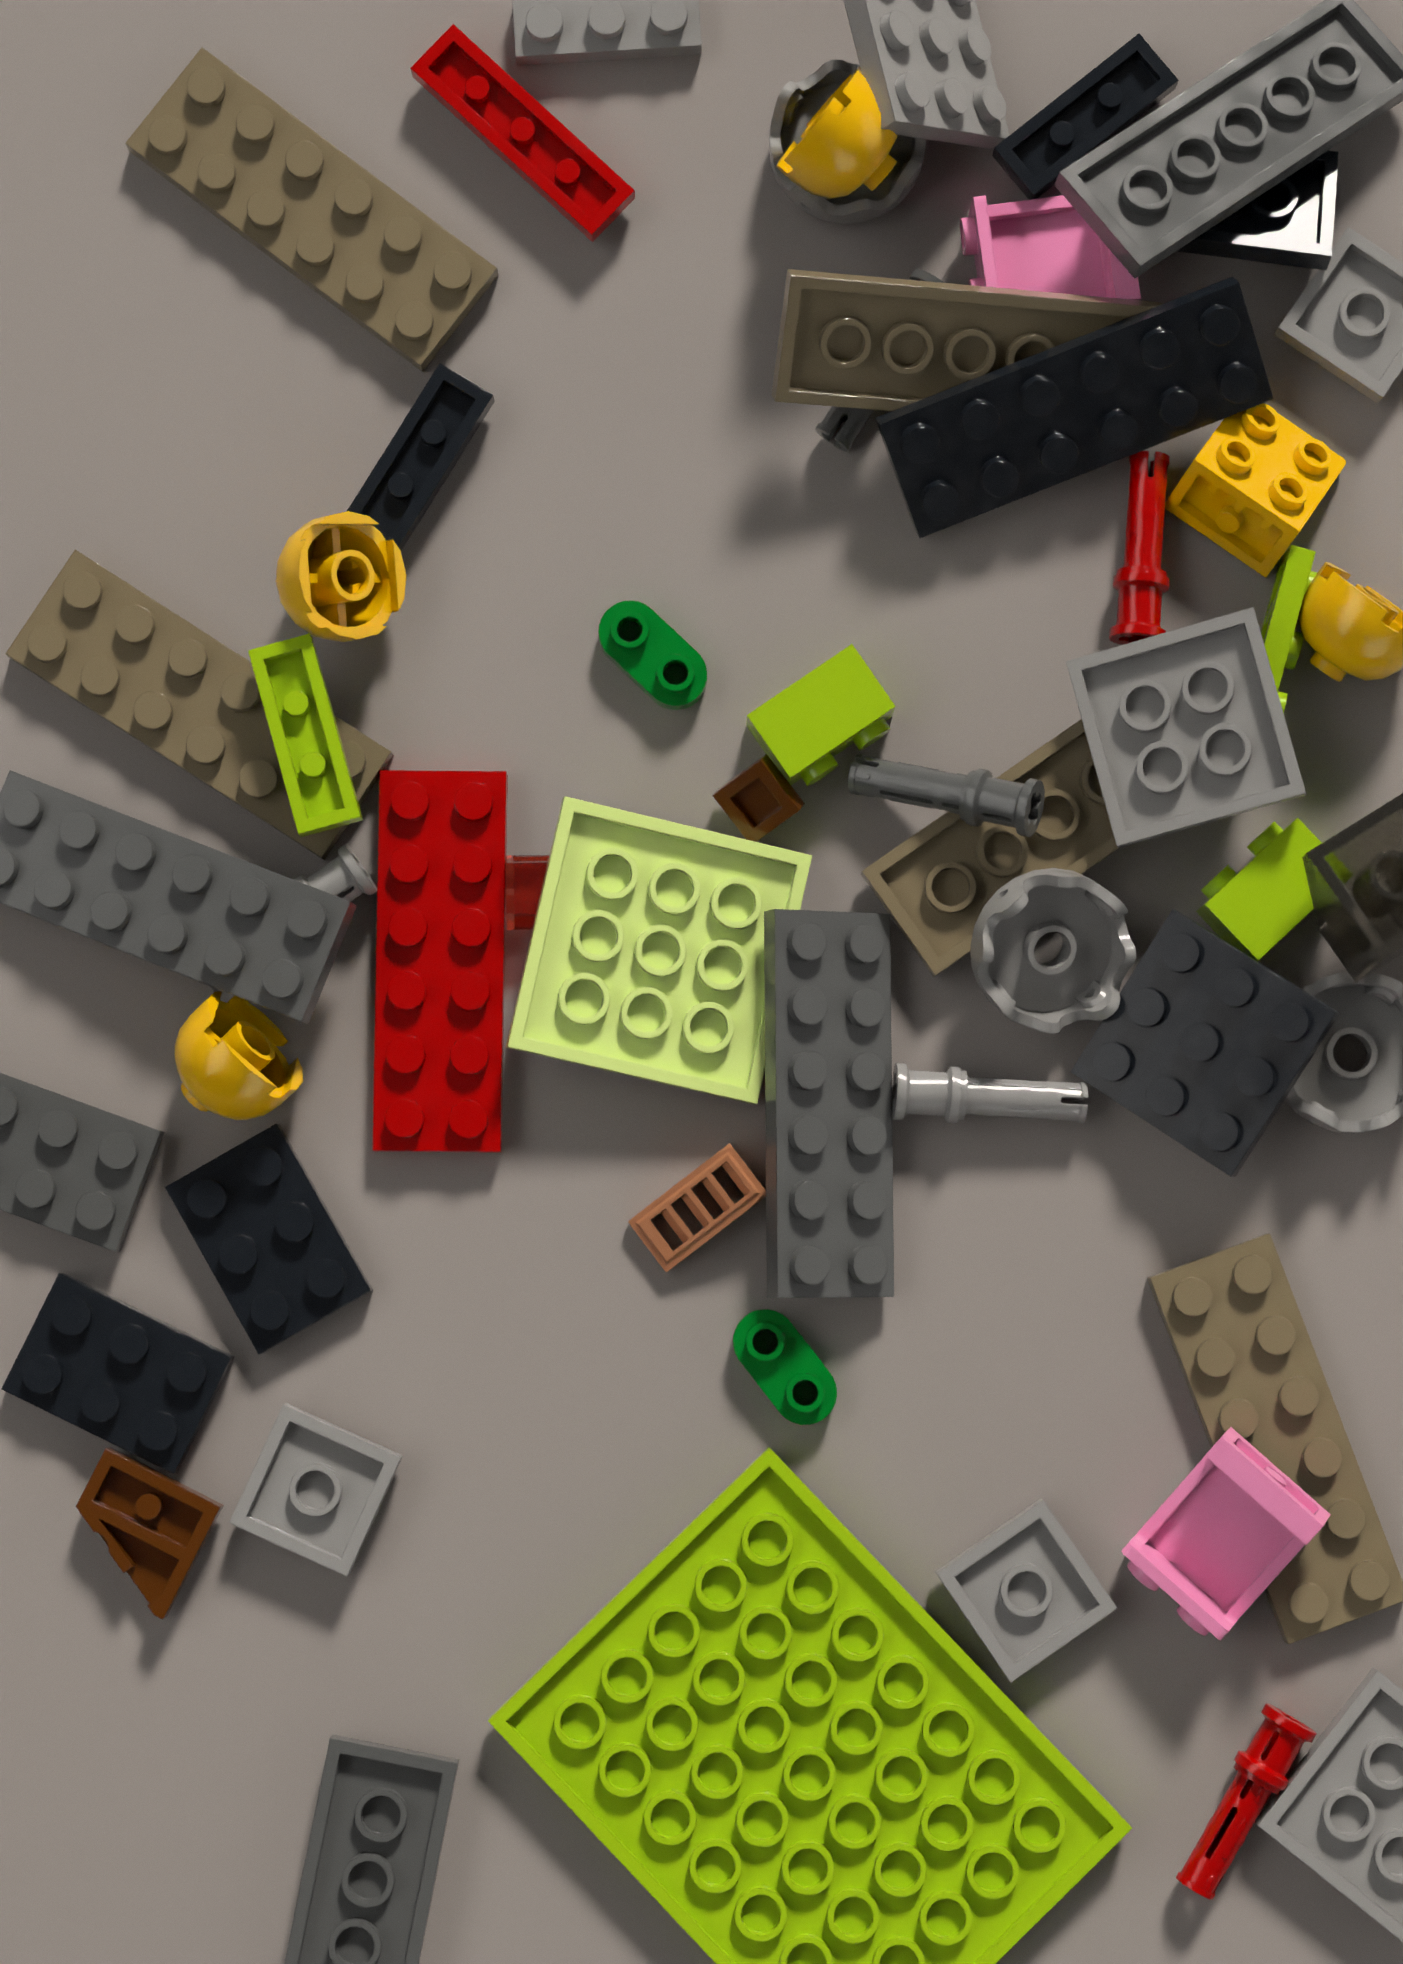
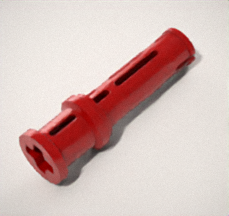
M1141 451L1129 456L1130 475L1124 567L1119 568L1117 574L1113 576V588L1119 593L1116 625L1112 626L1109 630L1110 641L1120 645L1166 632V630L1160 627L1163 593L1169 591L1170 579L1167 577V572L1161 569L1167 473L1168 465H1170V456L1162 452L1155 451L1154 460L1150 462L1149 476L1147 474L1149 451Z
M1268 1703L1264 1705L1261 1711L1265 1719L1246 1751H1238L1234 1758L1236 1763L1233 1768L1238 1773L1215 1813L1210 1818L1183 1869L1176 1876V1879L1183 1885L1209 1900L1214 1898L1217 1887L1237 1852L1245 1842L1249 1831L1271 1793L1278 1795L1281 1790L1284 1791L1289 1780L1285 1775L1304 1742L1312 1743L1317 1734L1299 1720Z

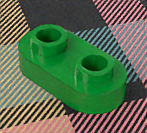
M631 600L616 603L604 613L598 630L601 648L604 654L655 703L670 710L686 709L699 701L707 686L705 662L701 655L646 604ZM626 622H635L642 628V634L635 641H624L618 635L620 626ZM674 664L683 666L688 672L687 679L678 685L668 683L663 676L666 668Z
M770 1309L755 1310L744 1316L737 1324L733 1335L735 1354L779 1413L788 1421L799 1425L815 1424L826 1418L836 1403L837 1387L835 1380L789 1319L783 1314ZM761 1329L772 1330L778 1339L776 1349L769 1354H761L753 1347V1337ZM802 1380L813 1382L817 1388L816 1399L808 1405L798 1404L792 1395L794 1386Z

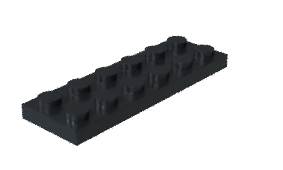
M1232 276L875 419L915 532L919 538H923L1274 398L1240 283Z

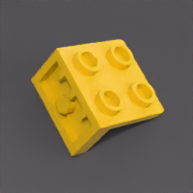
M1262 403L1223 419L1165 502V509L1266 578L1346 465V461L1343 457L1329 449L1325 443L1313 438L1277 413L1271 406Z

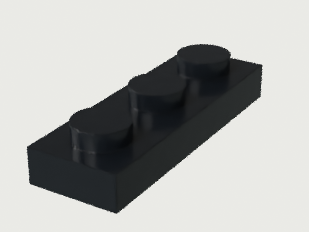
M1137 34L995 146L992 156L1029 200L1037 199L1055 185L1060 171L1126 129L1174 91L1179 80L1144 38Z
M439 363L347 511L370 516L379 523L373 526L382 533L385 540L393 539L400 551H402L494 404V396Z

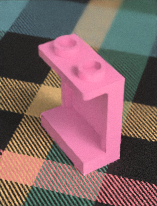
M985 195L972 198L968 217L960 218V238L963 255H974L977 278L968 280V285L1141 300L1138 277L1134 279L1063 195L987 205Z
M1230 1427L1121 1552L1130 1560L1127 1567L1139 1582L1153 1591L1161 1588L1179 1604L1177 1613L1188 1626L1203 1636L1210 1632L1218 1640H1222L1238 1619L1288 1563L1321 1530L1331 1514Z

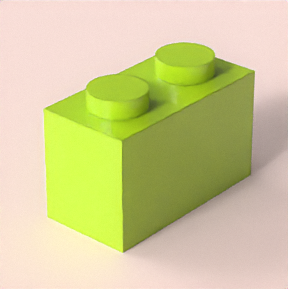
M851 644L749 713L746 718V726L765 754L769 756L790 785L803 779L805 784L810 786L839 765L834 759L835 755L853 743L861 751L888 733L891 728L886 721L893 716L896 706L853 644Z
M1296 818L1284 829L1274 821L1247 846L1254 857L1244 867L1236 872L1228 864L1201 889L1208 900L1196 910L1198 915L1220 938L1257 961L1351 874L1299 818Z

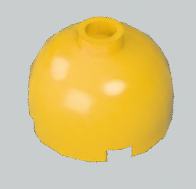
M860 67L855 70L853 75L850 74L811 118L806 125L807 128L801 135L802 140L798 144L795 141L791 143L778 161L776 168L793 183L810 194L828 199L845 197L862 184L873 191L889 174L897 161L888 153L892 149L898 135L889 129H881L879 107L866 78L862 75Z
M346 511L313 519L288 538L279 556L275 583L280 603L291 620L313 637L346 642L377 635L387 627L383 625L388 621L392 612L399 611L404 601L406 571L401 551L393 539L385 540L382 533L373 526L379 523L370 516Z
M1325 562L1309 584L1298 616L1303 638L1316 651L1309 661L1320 671L1338 682H1341L1347 673L1369 681L1385 679L1402 670L1403 610L1368 585L1366 587L1360 584L1352 585L1347 581L1351 574L1329 562Z
M215 991L189 1016L179 1029L174 1047L176 1069L182 1081L181 1091L190 1104L203 1112L211 1111L221 1117L234 1120H248L264 1116L280 1106L299 1088L303 1082L302 1066L298 1057L290 1065L288 1064L285 1056L276 1047L284 1046L288 1040L262 1011L248 1001L233 996L227 1003L220 1000L222 991Z

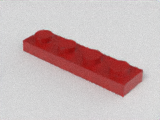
M454 24L410 68L412 77L591 242H594L635 199V190Z

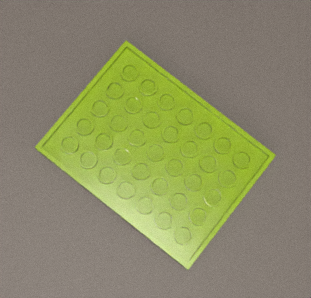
M770 1447L753 1461L488 1720L499 1734L716 1964H996L1132 1829L1130 1824Z

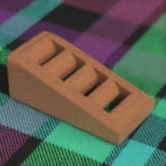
M729 1143L631 1218L628 1223L667 1273L766 1197V1190ZM720 1167L724 1168L744 1195L735 1204L712 1175ZM701 1182L724 1211L716 1219H713L691 1190ZM680 1198L683 1199L704 1227L695 1235L692 1234L671 1206ZM660 1213L683 1242L674 1251L651 1222Z

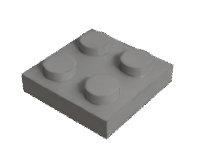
M1347 227L1332 249V257L1327 271L1318 270L1274 335L1379 404L1403 369V263L1350 227Z
M285 1403L282 1405L229 1523L347 1577L351 1573L403 1456Z
M1041 1498L935 1571L1010 1682L1023 1675L1117 1609L1082 1555Z

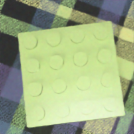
M564 796L561 802L506 1048L753 1105L757 1104L765 1072L764 911L772 909H801L812 855Z

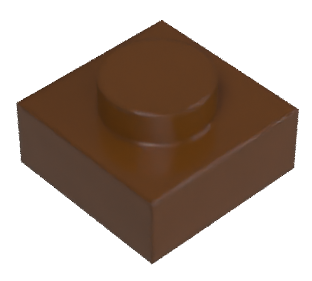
M767 754L736 775L712 795L745 839L757 842L789 819L805 804Z

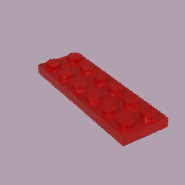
M380 770L372 1151L502 1153L508 774L506 771Z

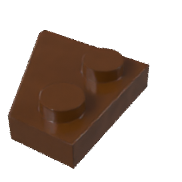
M108 1447L105 1448L76 1508L93 1532L99 1533L109 1548V1554L122 1572L128 1573L149 1602L147 1606L153 1615L163 1620L168 1616L224 1505Z

